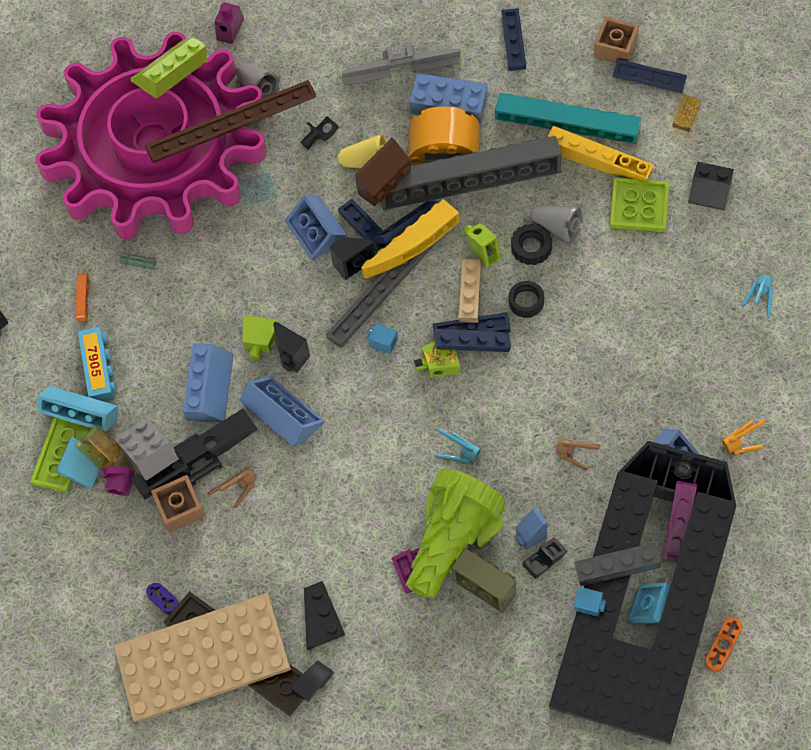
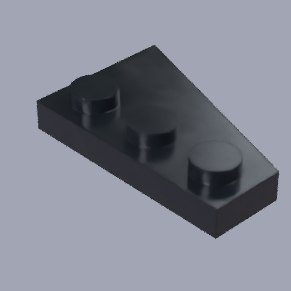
M323 581L304 588L308 651L342 637L345 633Z

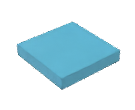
M71 437L56 473L91 489L106 453Z
M667 582L639 585L627 622L633 625L659 623L671 585Z

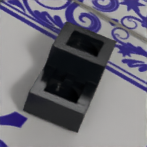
M553 537L540 546L535 554L524 560L522 566L534 579H537L567 553V550Z
M317 660L295 682L291 690L309 702L317 690L324 687L334 674V671Z

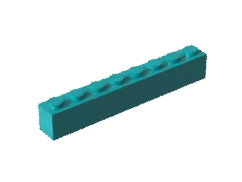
M499 93L495 107L496 120L552 129L555 126L574 134L630 144H637L641 127V117L634 115H624L617 112L550 102L544 99H533L527 96H516L510 93Z

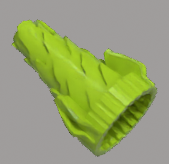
M440 469L427 496L423 537L419 546V552L411 566L413 570L405 584L411 591L422 598H434L438 594L448 573L452 574L451 567L465 548L468 549L469 545H472L475 541L476 547L482 549L484 544L489 542L504 525L502 518L506 508L504 498L484 482L457 470Z

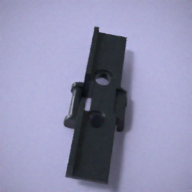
M241 409L198 436L196 433L173 447L178 457V460L174 463L180 461L183 464L178 470L173 468L174 463H172L148 480H145L139 473L130 479L144 500L153 496L152 490L188 475L191 484L194 486L196 484L195 481L216 468H223L217 458L258 429L245 410ZM210 441H215L217 443L216 446L211 449H208L206 447L207 443ZM202 458H205L206 461L211 458L213 459V462L192 475L190 474V471L193 470L192 465Z

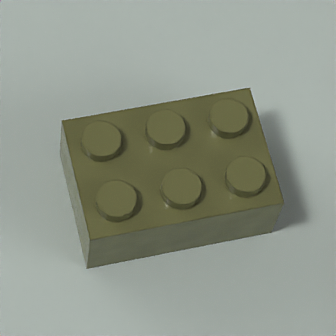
M465 548L451 567L453 582L503 614L516 596L515 578L508 572L503 573L498 570L494 563L481 559L482 557L477 552L469 551Z

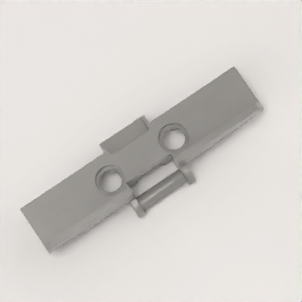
M406 43L405 52L393 54L392 46L386 47V50L382 51V60L342 71V79L346 85L391 77L390 68L413 64L415 72L459 64L461 48L415 53L414 46L411 43Z

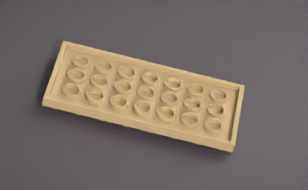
M268 593L114 645L132 718L135 723L291 670Z

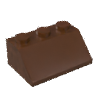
M391 138L355 174L358 195L373 206L382 202L391 189H395L399 181L403 177L408 176L411 171L410 159L395 139Z

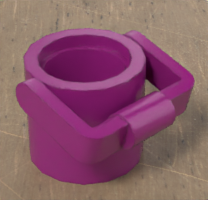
M107 466L99 471L100 478H107L104 488L106 492L122 496L129 495L132 484L130 478L134 476V471L128 467Z

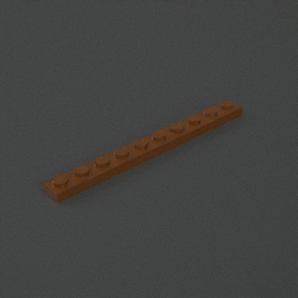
M307 80L146 144L145 149L152 163H156L316 98L317 95L311 83Z

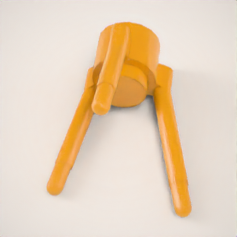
M764 419L749 427L754 423L751 420L731 435L722 439L723 446L727 448L728 454L733 452L734 455H738L743 452L762 449L763 445L740 448L743 445L740 438L766 423V420Z

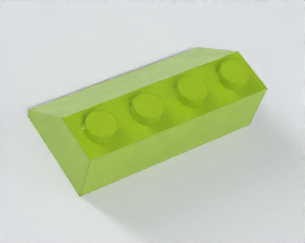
M194 37L183 40L130 78V81L157 99L207 62L206 45Z

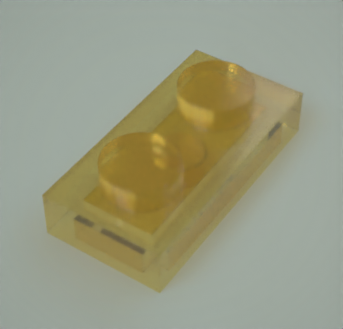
M684 95L672 127L690 132L702 100Z

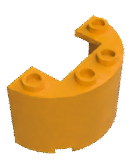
M455 107L428 108L421 111L419 116L414 115L409 122L408 158L412 164L417 165L421 162H426L425 153H461V156L472 152H480V123L473 114L470 116L465 114V110Z

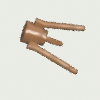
M559 438L556 453L560 454L561 459H565L584 470H588L586 466L572 459L568 454L572 455L575 447L599 450L601 445Z
M245 468L236 476L215 487L207 494L211 495L219 490L223 491L237 482L241 488L246 487L234 505V508H237L248 492L255 486L253 482L256 480V477L250 469Z

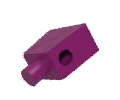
M225 2L221 4L215 19L217 41L234 43L244 20L238 5Z

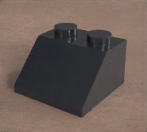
M697 162L688 203L725 210L734 169Z
M344 237L341 240L335 241L330 246L333 266L345 280L362 270L363 264L375 256L373 242L369 239Z
M275 321L273 326L282 367L289 372L293 370L298 373L310 357L307 339Z

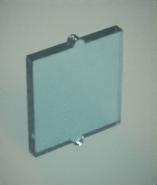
M270 173L239 180L242 190L241 195H243L245 205L276 198L275 184L272 183Z

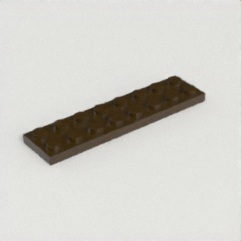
M189 591L167 617L164 624L169 627L215 611V609ZM291 664V670L247 685L288 716H291L304 700L291 690V687L303 675L302 672Z

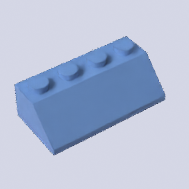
M193 343L183 411L187 421L222 422L225 420L233 353L213 344Z
M271 376L248 382L239 399L248 410L254 412L261 421L267 423L275 433L280 434L288 444L293 446L303 444L325 422Z

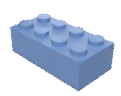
M417 73L410 99L411 114L420 115L421 111L428 108L455 107L465 110V114L469 116L473 114L481 124L488 96L487 83Z

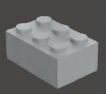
M147 418L139 421L134 427L122 432L115 438L125 458L145 480L153 477L178 460L170 442Z

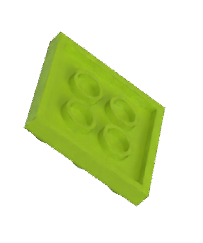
M614 178L610 229L666 232L669 181Z

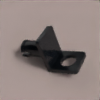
M328 116L316 128L308 122L307 125L311 131L300 143L309 150L318 138L327 141L338 130L339 126ZM330 123L332 125L331 131L324 132L323 126Z

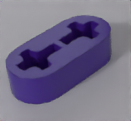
M152 583L147 587L146 594L149 600L162 612L170 615L179 604L176 597L160 583ZM153 589L156 591L159 589L160 598L157 595H153ZM166 599L169 603L173 602L174 607L166 609L167 606L164 600Z

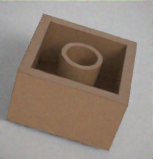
M605 17L594 43V57L615 63L617 59L629 61L638 40L639 25Z
M188 475L151 491L169 533L205 517Z

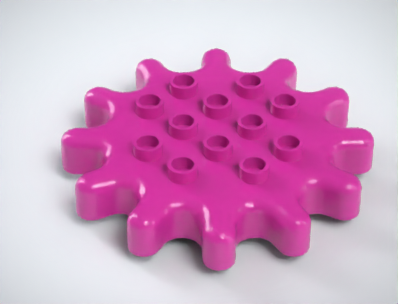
M172 32L166 35L161 49L156 54L150 56L138 54L132 41L127 37L114 39L110 45L113 62L103 71H92L80 63H73L65 68L64 77L69 90L75 95V98L65 105L45 104L38 109L36 116L43 133L49 137L62 140L58 145L41 151L36 157V164L45 181L57 182L63 179H75L73 185L63 194V202L71 218L83 220L97 208L111 207L113 208L111 221L116 234L122 239H131L138 233L140 224L146 216L158 213L168 218L174 232L186 234L194 226L191 206L195 201L200 198L211 197L225 206H234L239 202L241 192L237 177L228 170L237 163L254 164L260 163L265 159L267 154L265 140L259 131L240 128L156 163H152L145 149L146 144L263 98L262 91L255 85H247L236 89L226 87L236 75L234 58L230 51L226 49L215 51L207 58V62L157 99L131 82L130 78L179 42L186 40L185 35L180 32Z

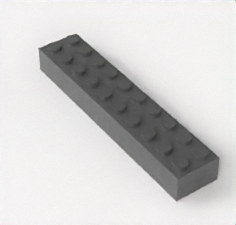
M552 136L533 141L528 140L524 143L509 144L505 147L491 148L486 151L472 152L463 156L458 155L453 158L438 159L434 162L411 166L408 176L403 177L397 187L387 193L385 199L381 202L383 211L561 173V151L557 138Z

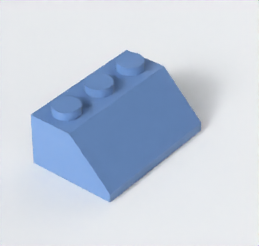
M304 195L285 219L311 260L327 253L335 241L347 236L324 201L317 195Z

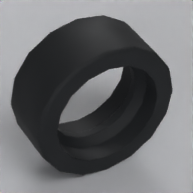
M521 281L510 289L509 307L514 314L519 317L529 318L541 312L544 306V291L538 284L531 281ZM522 291H530L536 294L538 301L531 307H522L516 304L515 298Z

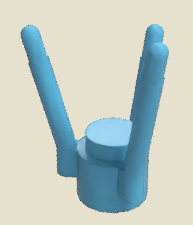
M759 275L757 282L753 283L741 306L744 307L755 290L757 292L755 304L758 303L761 295L768 293L767 318H770L772 293L774 290L771 286L772 278L767 275Z
M438 429L439 433L463 447L460 453L463 457L445 454H435V457L460 461L466 464L469 461L475 462L476 457L480 453L479 447L469 443L454 432L451 435L442 429Z

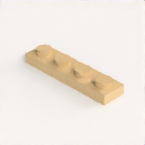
M462 259L459 323H478L481 259Z

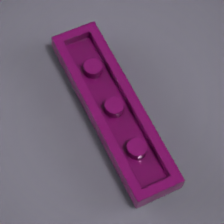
M681 481L676 483L664 560L678 562L695 502L698 486L696 484Z

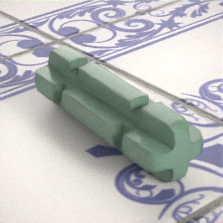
M121 253L119 259L121 264L127 265L130 263L132 266L143 268L146 266L148 269H154L156 265L154 258L148 257L146 259V257L132 254L129 256L127 253Z

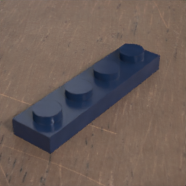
M519 8L501 10L509 71L526 69Z
M617 59L613 73L614 78L678 93H683L687 79L685 74Z
M353 199L338 208V213L363 239L372 240L376 252L387 246L375 243L373 237L383 230Z
M426 201L373 237L375 243L390 244L393 238L400 236L408 226H412L421 215L429 212L432 206L438 202Z
M507 312L479 316L478 323H459V320L433 324V331L435 329L511 332Z
M435 329L434 331L436 349L509 352L511 349L508 332Z

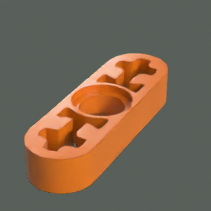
M88 273L77 275L76 320L78 323L88 322Z
M730 617L725 620L706 657L705 665L709 671L719 672L723 669L742 630V623L739 619ZM735 623L738 630L734 629L730 637L727 635L729 632L728 625ZM725 640L729 643L730 647L722 650L718 647V642ZM717 653L721 654L718 660L719 664L712 666L710 659L714 660Z

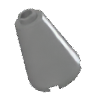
M241 62L236 67V76L242 86L255 85L259 87L263 98L280 91L279 82L281 83L275 73L248 62Z
M536 206L531 210L530 219L533 224L545 227L549 233L565 242L573 243L581 232L582 228L578 227L580 222L584 220V212L582 208L577 206Z

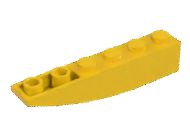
M555 126L552 127L547 136H556L561 157L608 174L647 181L654 167V164Z
M444 199L434 204L429 212L421 215L412 226H408L400 236L393 238L389 245L380 249L371 260L369 259L361 267L363 277L367 279L419 255L460 222L459 212Z

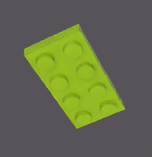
M54 417L30 481L31 485L68 493L72 480L56 473L57 467L70 438L73 437L86 443L91 428Z

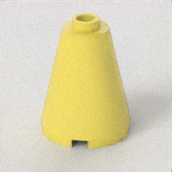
M376 135L341 149L340 153H338L339 164L347 168L361 169L387 143L384 135Z

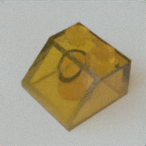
M96 425L88 430L74 445L100 470L107 466H112L123 453L115 441H111L106 436L105 431Z

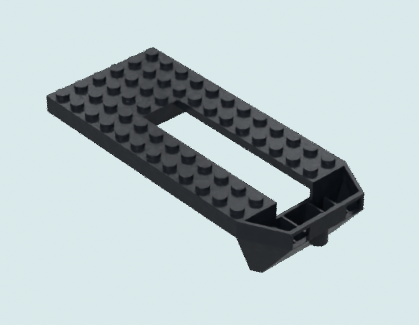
M647 441L617 473L593 557L640 546L653 497L673 502L677 481L698 485L695 502L653 650L613 639L631 575L585 585L584 588L603 593V599L606 600L604 612L600 611L598 617L576 612L549 703V709L671 745L737 505L727 462ZM681 464H687L690 470L687 473H682L678 468Z

